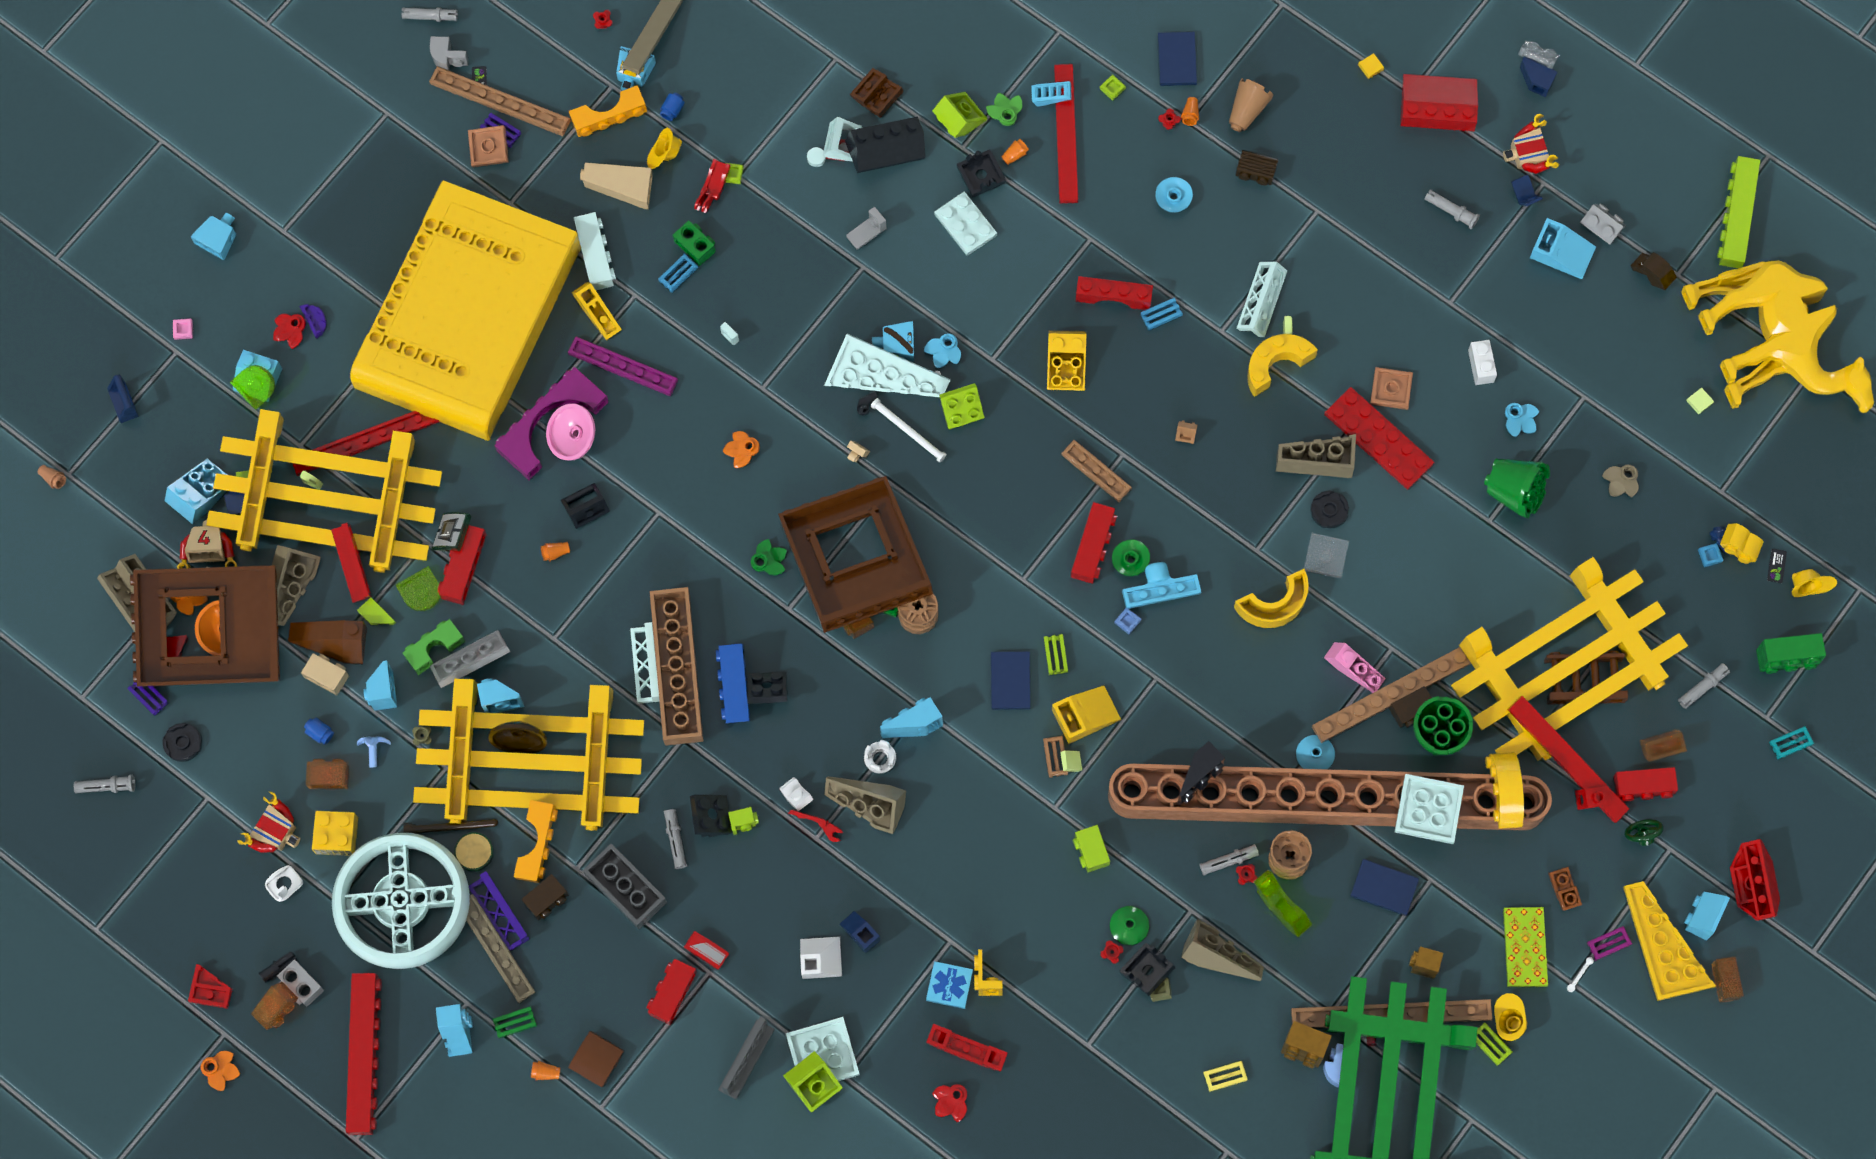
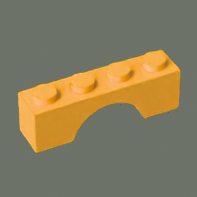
M637 85L621 91L619 102L609 111L597 112L584 105L570 110L569 114L578 137H585L599 129L605 130L615 123H623L631 117H639L644 112H647Z
M530 800L526 819L535 826L538 840L535 848L529 854L518 857L514 873L516 879L539 883L540 879L544 878L545 867H543L544 860H547L549 856L547 845L548 841L552 840L554 832L551 829L552 822L556 821L558 810H555L556 807L553 804Z

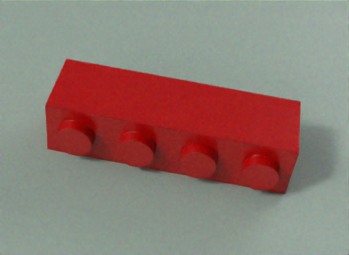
M1093 502L1071 571V578L1093 584L1095 578H1099L1101 568L1098 566L1100 561H1104L1107 551L1104 550L1105 543L1109 544L1112 536L1109 530L1111 526H1115L1117 515H1114L1115 508Z
M462 524L456 545L452 546L450 550V562L444 568V580L438 586V593L442 600L464 605L487 535L484 529Z

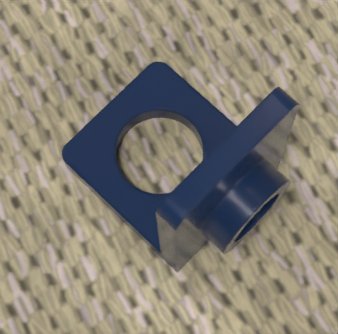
M1524 175L1511 182L1519 205L1529 206L1543 199L1542 196L1535 194L1528 175Z

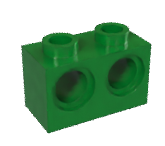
M689 220L673 234L674 242L699 266L716 252L714 240L710 236L706 237L702 233V229L696 223L692 224ZM687 234H693V237L685 238ZM700 246L706 247L703 251L698 250Z

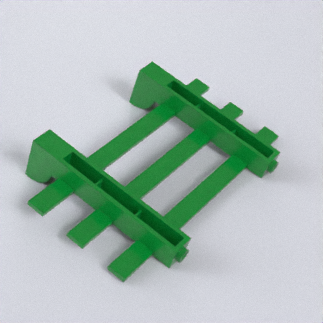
M1351 976L1347 1012L1331 1010L1329 1015L1326 1014L1325 1026L1328 1027L1327 1032L1344 1034L1332 1153L1315 1151L1314 1155H1310V1159H1389L1401 1041L1425 1044L1413 1159H1429L1441 1046L1465 1050L1474 1049L1476 1047L1478 1027L1443 1025L1447 989L1430 987L1427 1022L1404 1020L1407 983L1392 981L1390 983L1387 1017L1363 1014L1367 978ZM1361 1036L1384 1039L1372 1158L1348 1155Z

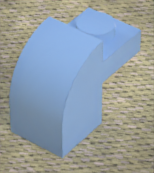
M1339 1043L1336 1044L1335 1048H1331L1329 1060L1333 1061H1325L1323 1066L1326 1079L1338 1088L1343 1044Z

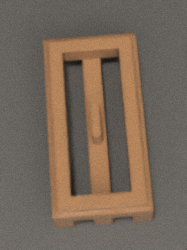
M1063 736L1043 739L1049 778L1068 775V771L1059 769L1055 741H1059L1060 751H1065ZM1048 742H1051L1056 770L1053 772L1051 767Z

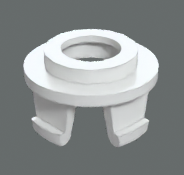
M880 740V742H875L866 747L864 761L869 770L882 774L894 767L896 753L889 742ZM877 752H883L887 755L888 759L884 765L880 766L874 763L873 757Z

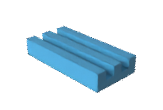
M684 253L658 280L673 293L698 268V265ZM686 260L687 263L683 265L668 281H666V279ZM691 265V267L679 279H677Z
M1175 298L1141 312V317L1148 330L1183 315ZM1173 305V306L1170 307V308H1167V309H1165V310H1163V311H1160V310H1162V309H1164V308H1166V307H1169V306ZM1174 310L1176 311V313L1171 314L1151 324L1149 323V321L1164 316L1165 314H1168Z

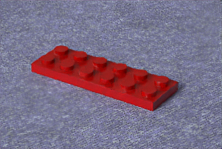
M1352 387L1325 411L1324 415L1348 437L1349 435L1356 434V444L1407 490L1434 465V461Z

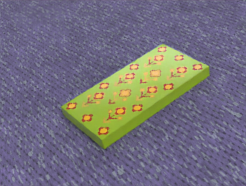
M1544 907L1503 908L1507 987H1547Z

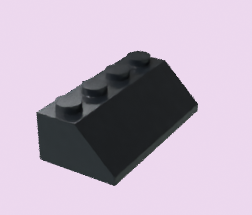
M918 116L850 130L845 140L857 173L925 159L924 131Z

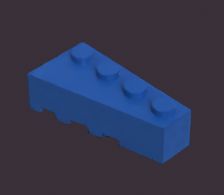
M744 644L719 646V650H716V660L721 664V669H718V681H722L723 689H719L720 700H724L725 707L721 708L722 720L726 719V723L750 721L747 679L745 675L746 665L743 656Z

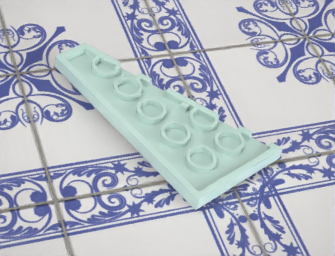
M846 334L824 386L939 397L940 394L945 393L951 379L850 334Z

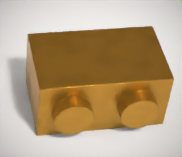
M1420 946L1418 951H1414L1409 962V966L1412 967L1411 973L1434 979L1439 972L1443 953Z

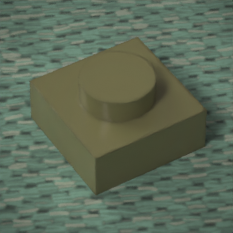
M1168 977L1151 994L1153 1002L1172 998L1171 984Z

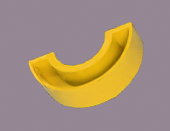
M1292 334L1276 335L1263 341L1253 352L1248 368V385L1253 396L1259 395L1270 387L1271 378L1268 369L1273 363L1280 360H1290L1302 367L1316 358L1318 349L1308 340Z
M1305 569L1287 576L1285 582L1287 594L1280 601L1266 603L1257 599L1251 593L1235 601L1234 608L1236 612L1248 623L1262 628H1276L1291 622L1301 612L1308 594V577Z
M1515 752L1489 754L1485 758L1486 768H1490L1491 777H1494L1493 794L1497 798L1496 810H1493L1494 822H1498V829L1522 827L1524 796L1517 755Z

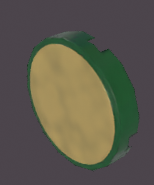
M470 832L463 835L454 847V856L462 868L468 871L482 870L490 864L493 858L494 849L491 841L485 835L478 832Z

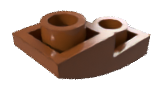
M1569 867L1548 873L1563 911L1582 905Z

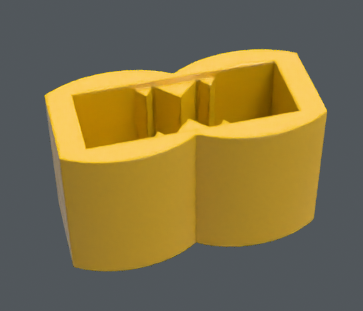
M1734 523L1727 525L1720 545L1726 553L1735 555L1741 563L1749 564V562H1756L1764 541L1755 534L1750 533L1744 526Z

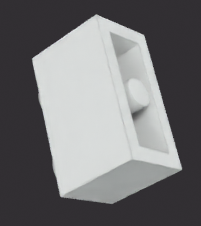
M1490 340L1471 342L1468 352L1475 385L1494 383L1497 373Z

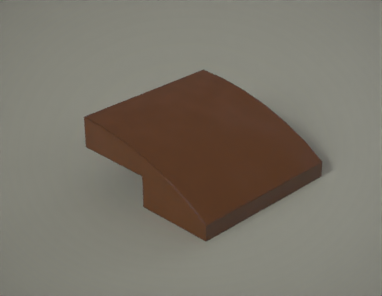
M872 68L851 92L850 96L881 118L903 93V89L901 86L888 80L885 74Z
M590 1031L568 1068L598 1086L604 1087L612 1070L616 1068L624 1050Z

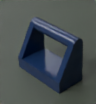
M115 375L107 389L120 423H124L139 417L126 382L121 375Z

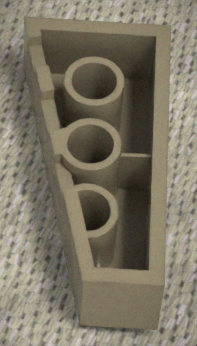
M1356 434L1340 438V436L1332 437V439L1328 440L1315 439L1312 442L1305 443L1300 441L1279 444L1276 471L1352 478L1355 464Z

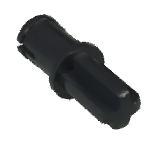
M289 952L279 960H274L273 964L259 972V975L267 983L284 970L294 959L297 961V958L293 952Z

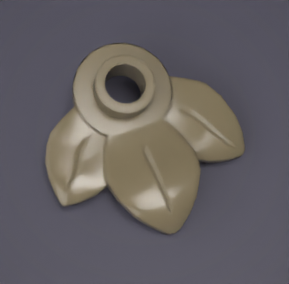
M1624 465L1621 468L1612 466L1603 473L1602 477L1610 481V496L1616 497L1626 492L1628 496L1633 497L1638 492L1639 485L1636 480L1638 471L1634 466ZM1629 472L1631 477H1626L1625 473Z

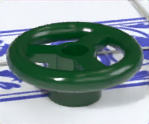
M1646 819L1629 825L1624 835L1629 841L1639 842L1640 845L1647 846L1655 841L1654 838L1663 832L1664 827L1657 820ZM1637 828L1638 832L1631 835L1630 833Z

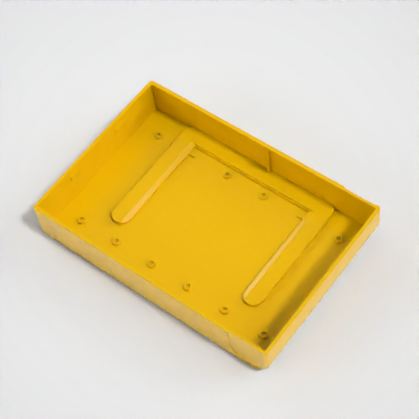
M443 180L425 214L423 223L415 236L390 291L353 362L350 379L354 388L410 411H417L424 416L432 419L435 418L443 424L489 441L572 269L574 261L581 250L577 232Z

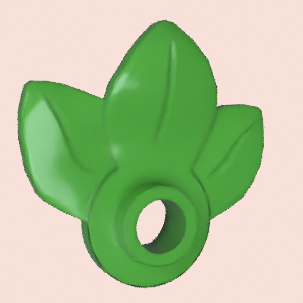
M998 93L994 105L987 106L986 110L991 118L999 120L1002 125L1011 126L1016 122L1017 114L1022 110V100L1019 95L1009 100L1003 94ZM1010 116L1011 119H1005L1004 117Z

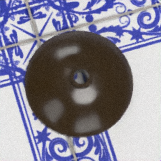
M511 721L497 725L489 732L488 737L489 742L495 748L508 753L532 754L542 751L547 746L546 735L537 727L522 721Z

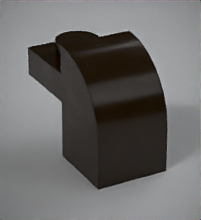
M1654 252L1651 255L1641 253L1630 265L1633 271L1647 275L1652 286L1666 290L1677 278L1670 264Z

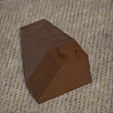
M349 620L290 623L288 641L305 649L318 652L326 657L336 659L344 664H363L367 626L364 621Z

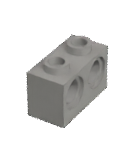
M295 959L277 975L281 980L279 985L286 992L290 989L294 993L292 998L299 1005L303 1003L308 1007L324 991ZM296 973V980L293 982H289L288 977L291 974ZM305 987H310V993L302 996V990Z

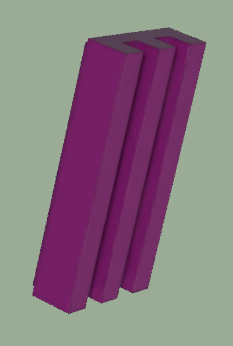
M1624 926L1587 942V945L1590 947L1595 961L1632 945V942ZM1620 932L1623 934L1622 936L1613 939L1607 943H1604L1598 947L1594 946V944L1602 940H1605L1611 936H1614ZM1624 939L1626 940L1625 943L1601 954L1597 952Z

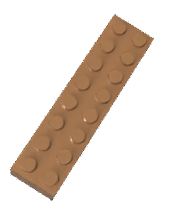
M684 587L650 591L664 744L667 746L703 742L689 589Z

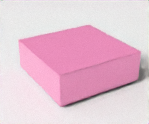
M192 319L173 320L174 340L193 338Z

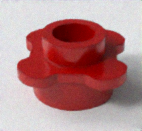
M609 10L593 14L596 22L594 25L597 29H605L612 25Z
M1169 108L1166 110V113L1159 115L1158 120L1162 122L1166 129L1170 130L1176 123H1180L1181 118L1176 116L1173 109Z
M1253 864L1236 868L1239 884L1244 885L1247 882L1255 883L1257 881Z
M1107 941L1105 949L1101 951V957L1103 959L1107 958L1111 960V963L1116 964L1119 961V955L1123 953L1124 949L1121 945L1118 946L1113 943V941Z

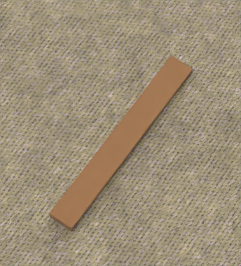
M438 66L429 81L433 86L560 136H564L571 121L568 117Z

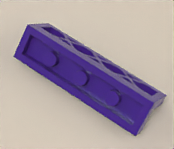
M485 871L480 874L481 878L469 885V889L511 952L528 941L529 937ZM485 883L487 886L486 896L478 895L474 889ZM488 900L497 902L496 912L487 910ZM498 916L508 919L506 928L497 926ZM508 932L517 933L520 940L510 945L507 941Z

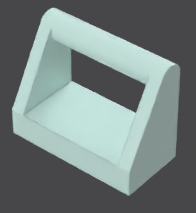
M840 117L835 118L829 124L823 156L852 161L849 153L838 149L842 130L850 131L863 127Z

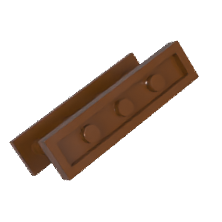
M1608 651L1606 654H1602L1589 662L1591 663L1592 688L1600 684L1598 662H1610L1612 676L1618 672V662L1623 661L1625 653ZM1551 652L1545 657L1544 664L1552 663L1553 667L1572 654ZM1579 669L1572 673L1573 690L1571 692H1564L1561 690V681L1553 685L1554 690L1549 692L1547 705L1568 704L1586 693L1581 689ZM1620 689L1598 704L1625 703L1628 699V691Z

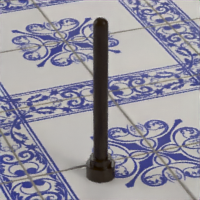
M488 819L461 822V824L441 823L418 826L412 824V822H407L403 824L404 833L417 834L496 827L498 820Z

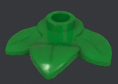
M769 539L764 540L758 544L756 554L751 558V566L758 572L765 571L769 575H779L785 571L781 562L784 560L787 550L780 547L772 548ZM762 560L764 563L763 565H758L757 561Z

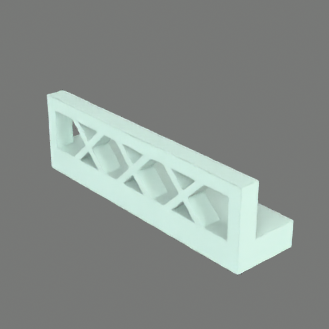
M1259 262L1237 325L1239 331H1252L1258 337H1265L1287 270L1278 262ZM1264 268H1269L1268 272L1262 276ZM1263 283L1262 289L1256 292L1257 288ZM1257 300L1256 306L1251 309V305ZM1251 317L1250 324L1245 325L1246 320Z
M652 622L644 623L645 627L630 628L638 704L660 701ZM645 632L646 640L640 644L636 641L635 633ZM642 649L647 652L648 656L644 663L637 658V654ZM643 668L649 671V677L646 681L639 677V673ZM645 686L651 689V697L641 698V691Z

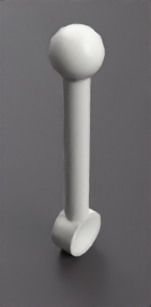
M1592 957L1586 958V964L1573 983L1567 986L1569 992L1575 990V985L1588 966L1593 964L1594 960Z

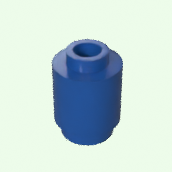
M678 93L668 94L660 108V116L668 121H673V119L677 118L685 104L683 97Z
M317 717L314 719L310 718L304 726L306 729L305 734L319 744L323 743L326 745L334 735L331 727Z

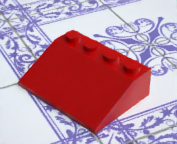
M1403 74L1400 126L1475 131L1478 116L1477 79Z

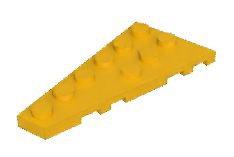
M1644 881L1624 886V892L1657 1001L1716 987L1706 974L1703 966L1699 964L1693 955L1694 953L1683 937L1674 928L1667 914L1660 908Z

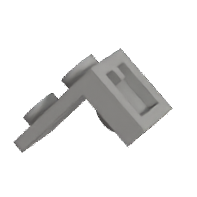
M873 207L869 210V219L849 232L846 237L858 250L887 229L886 220Z

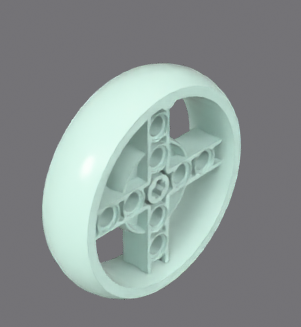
M414 833L387 834L362 845L342 866L332 893L334 922L345 944L365 961L392 969L417 967L443 954L460 935L468 916L470 904L468 881L456 857L437 841ZM409 849L422 851L437 859L448 872L453 885L427 887L420 877L410 873ZM388 852L389 874L377 883L374 891L370 893L349 894L351 885L359 871L373 858ZM398 858L404 859L402 865H394ZM400 877H403L404 883L402 885H396V880ZM437 894H445L443 900L436 901ZM425 895L423 902H416L417 896ZM402 896L405 899V901H402V904H399L397 900H399V897ZM385 898V904L380 907L377 906V901ZM359 901H366V905L363 908H357ZM453 907L450 919L442 932L427 945L414 950L413 926L423 920L428 909ZM374 914L383 925L392 928L393 953L380 951L364 942L354 930L349 916ZM400 916H406V921L403 924L397 923ZM407 935L405 943H398L400 936Z

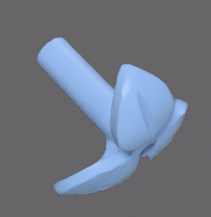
M368 736L357 741L358 746L365 743L369 747V767H377V744L384 742L391 745L388 739L380 736Z

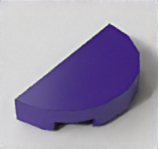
M309 304L299 306L315 338H319L326 330L327 325L324 312L319 307Z

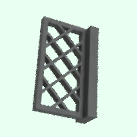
M760 1016L759 1020H756L718 1089L737 1100L775 1030L768 1026L766 1019Z

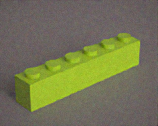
M1738 156L1736 161L1731 164L1730 173H1733V177L1729 179L1727 190H1730V196H1727L1725 201V207H1728L1727 213H1724L1722 224H1725V229L1720 234V241L1723 242L1722 247H1719L1717 258H1720L1719 265L1739 269L1745 263L1760 160Z

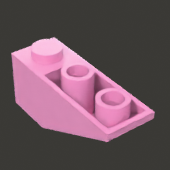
M1334 642L1324 657L1337 670L1372 693L1376 692L1386 679L1346 643Z

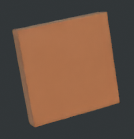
M504 125L468 130L472 167L509 163L506 128Z
M1375 367L1370 404L1408 410L1413 372Z

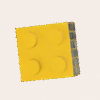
M316 811L312 841L314 853L351 856L356 848L357 815L352 812Z

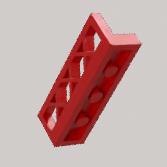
M344 523L341 524V527L331 529L352 601L356 603L372 598L351 525Z

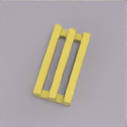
M1242 1061L1203 1072L1209 1092L1248 1080ZM1236 1067L1240 1068V1070L1231 1072L1225 1075H1221L1211 1079L1209 1077V1075L1216 1074L1222 1071H1226ZM1242 1074L1241 1078L1212 1086L1213 1082Z

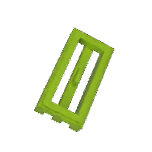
M1063 634L1059 636L1052 635L1051 637L1044 636L1049 675L1068 673ZM1051 641L1053 645L1056 670H1052L1048 643ZM1056 641H1060L1063 669H1060Z
M1483 1023L1478 1028L1477 1035L1500 1058L1498 1059L1478 1037L1476 1044L1498 1066L1512 1053V1050L1486 1023ZM1483 1029H1484V1030L1498 1043V1045L1506 1052L1505 1054H1503V1053L1491 1042V1040L1482 1032Z

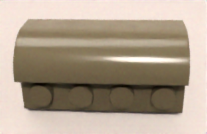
M133 554L120 559L116 568L99 574L97 579L135 632V624L132 625L131 613H134V605H131V594H134V586L130 585V574H133V570H146L137 555ZM165 597L167 627L173 621L177 612Z

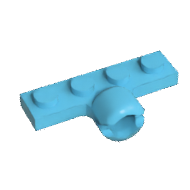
M1165 562L1152 563L1146 567L1147 584L1122 590L1126 609L1202 593L1197 574L1176 579L1171 578Z

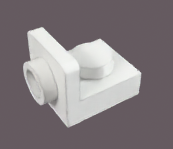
M795 777L780 787V791L786 800L797 811H800L813 800L812 796L800 785Z

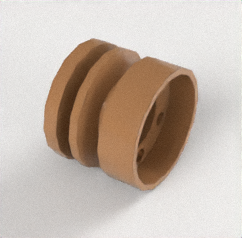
M934 594L898 606V617L901 625L906 631L913 634L929 632L938 621V602ZM918 605H921V608H919L918 611L915 610V608H917Z
M1293 830L1278 834L1272 841L1268 857L1272 872L1286 880L1302 876L1308 868L1312 855V848L1308 838L1302 833ZM1286 855H1287L1288 857H1291V856H1292V857H1293V860H1291V859H1286Z

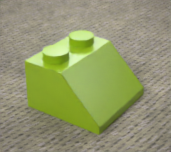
M966 92L945 95L932 110L938 121L943 123L948 129V133L954 138L967 135L988 119Z
M815 1051L783 1075L811 1113L843 1088L826 1063Z

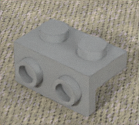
M1601 203L1599 205L1593 204L1580 223L1608 244H1612L1621 230L1626 227L1623 224L1624 220L1616 214L1614 216L1611 215L1605 205Z

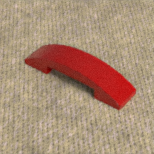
M933 1024L926 1042L954 1056L1000 1072L1008 1053L953 1033L951 1030Z

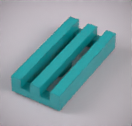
M1806 726L1769 742L1778 760L1814 744ZM1802 732L1805 734L1783 745L1777 746L1776 744ZM1806 739L1808 740V742L1781 753L1780 751Z

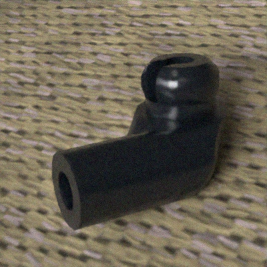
M875 391L858 400L857 412L859 415L864 416L868 414L870 403L878 398Z

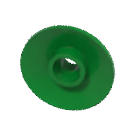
M1126 540L1115 547L1112 553V563L1114 568L1122 575L1136 576L1144 572L1149 565L1150 553L1142 542ZM1130 558L1135 559L1133 563L1128 562Z
M1133 906L1122 907L1112 915L1110 931L1119 943L1136 945L1147 936L1149 921L1146 914L1139 908ZM1131 921L1134 925L1129 928L1126 926V923Z

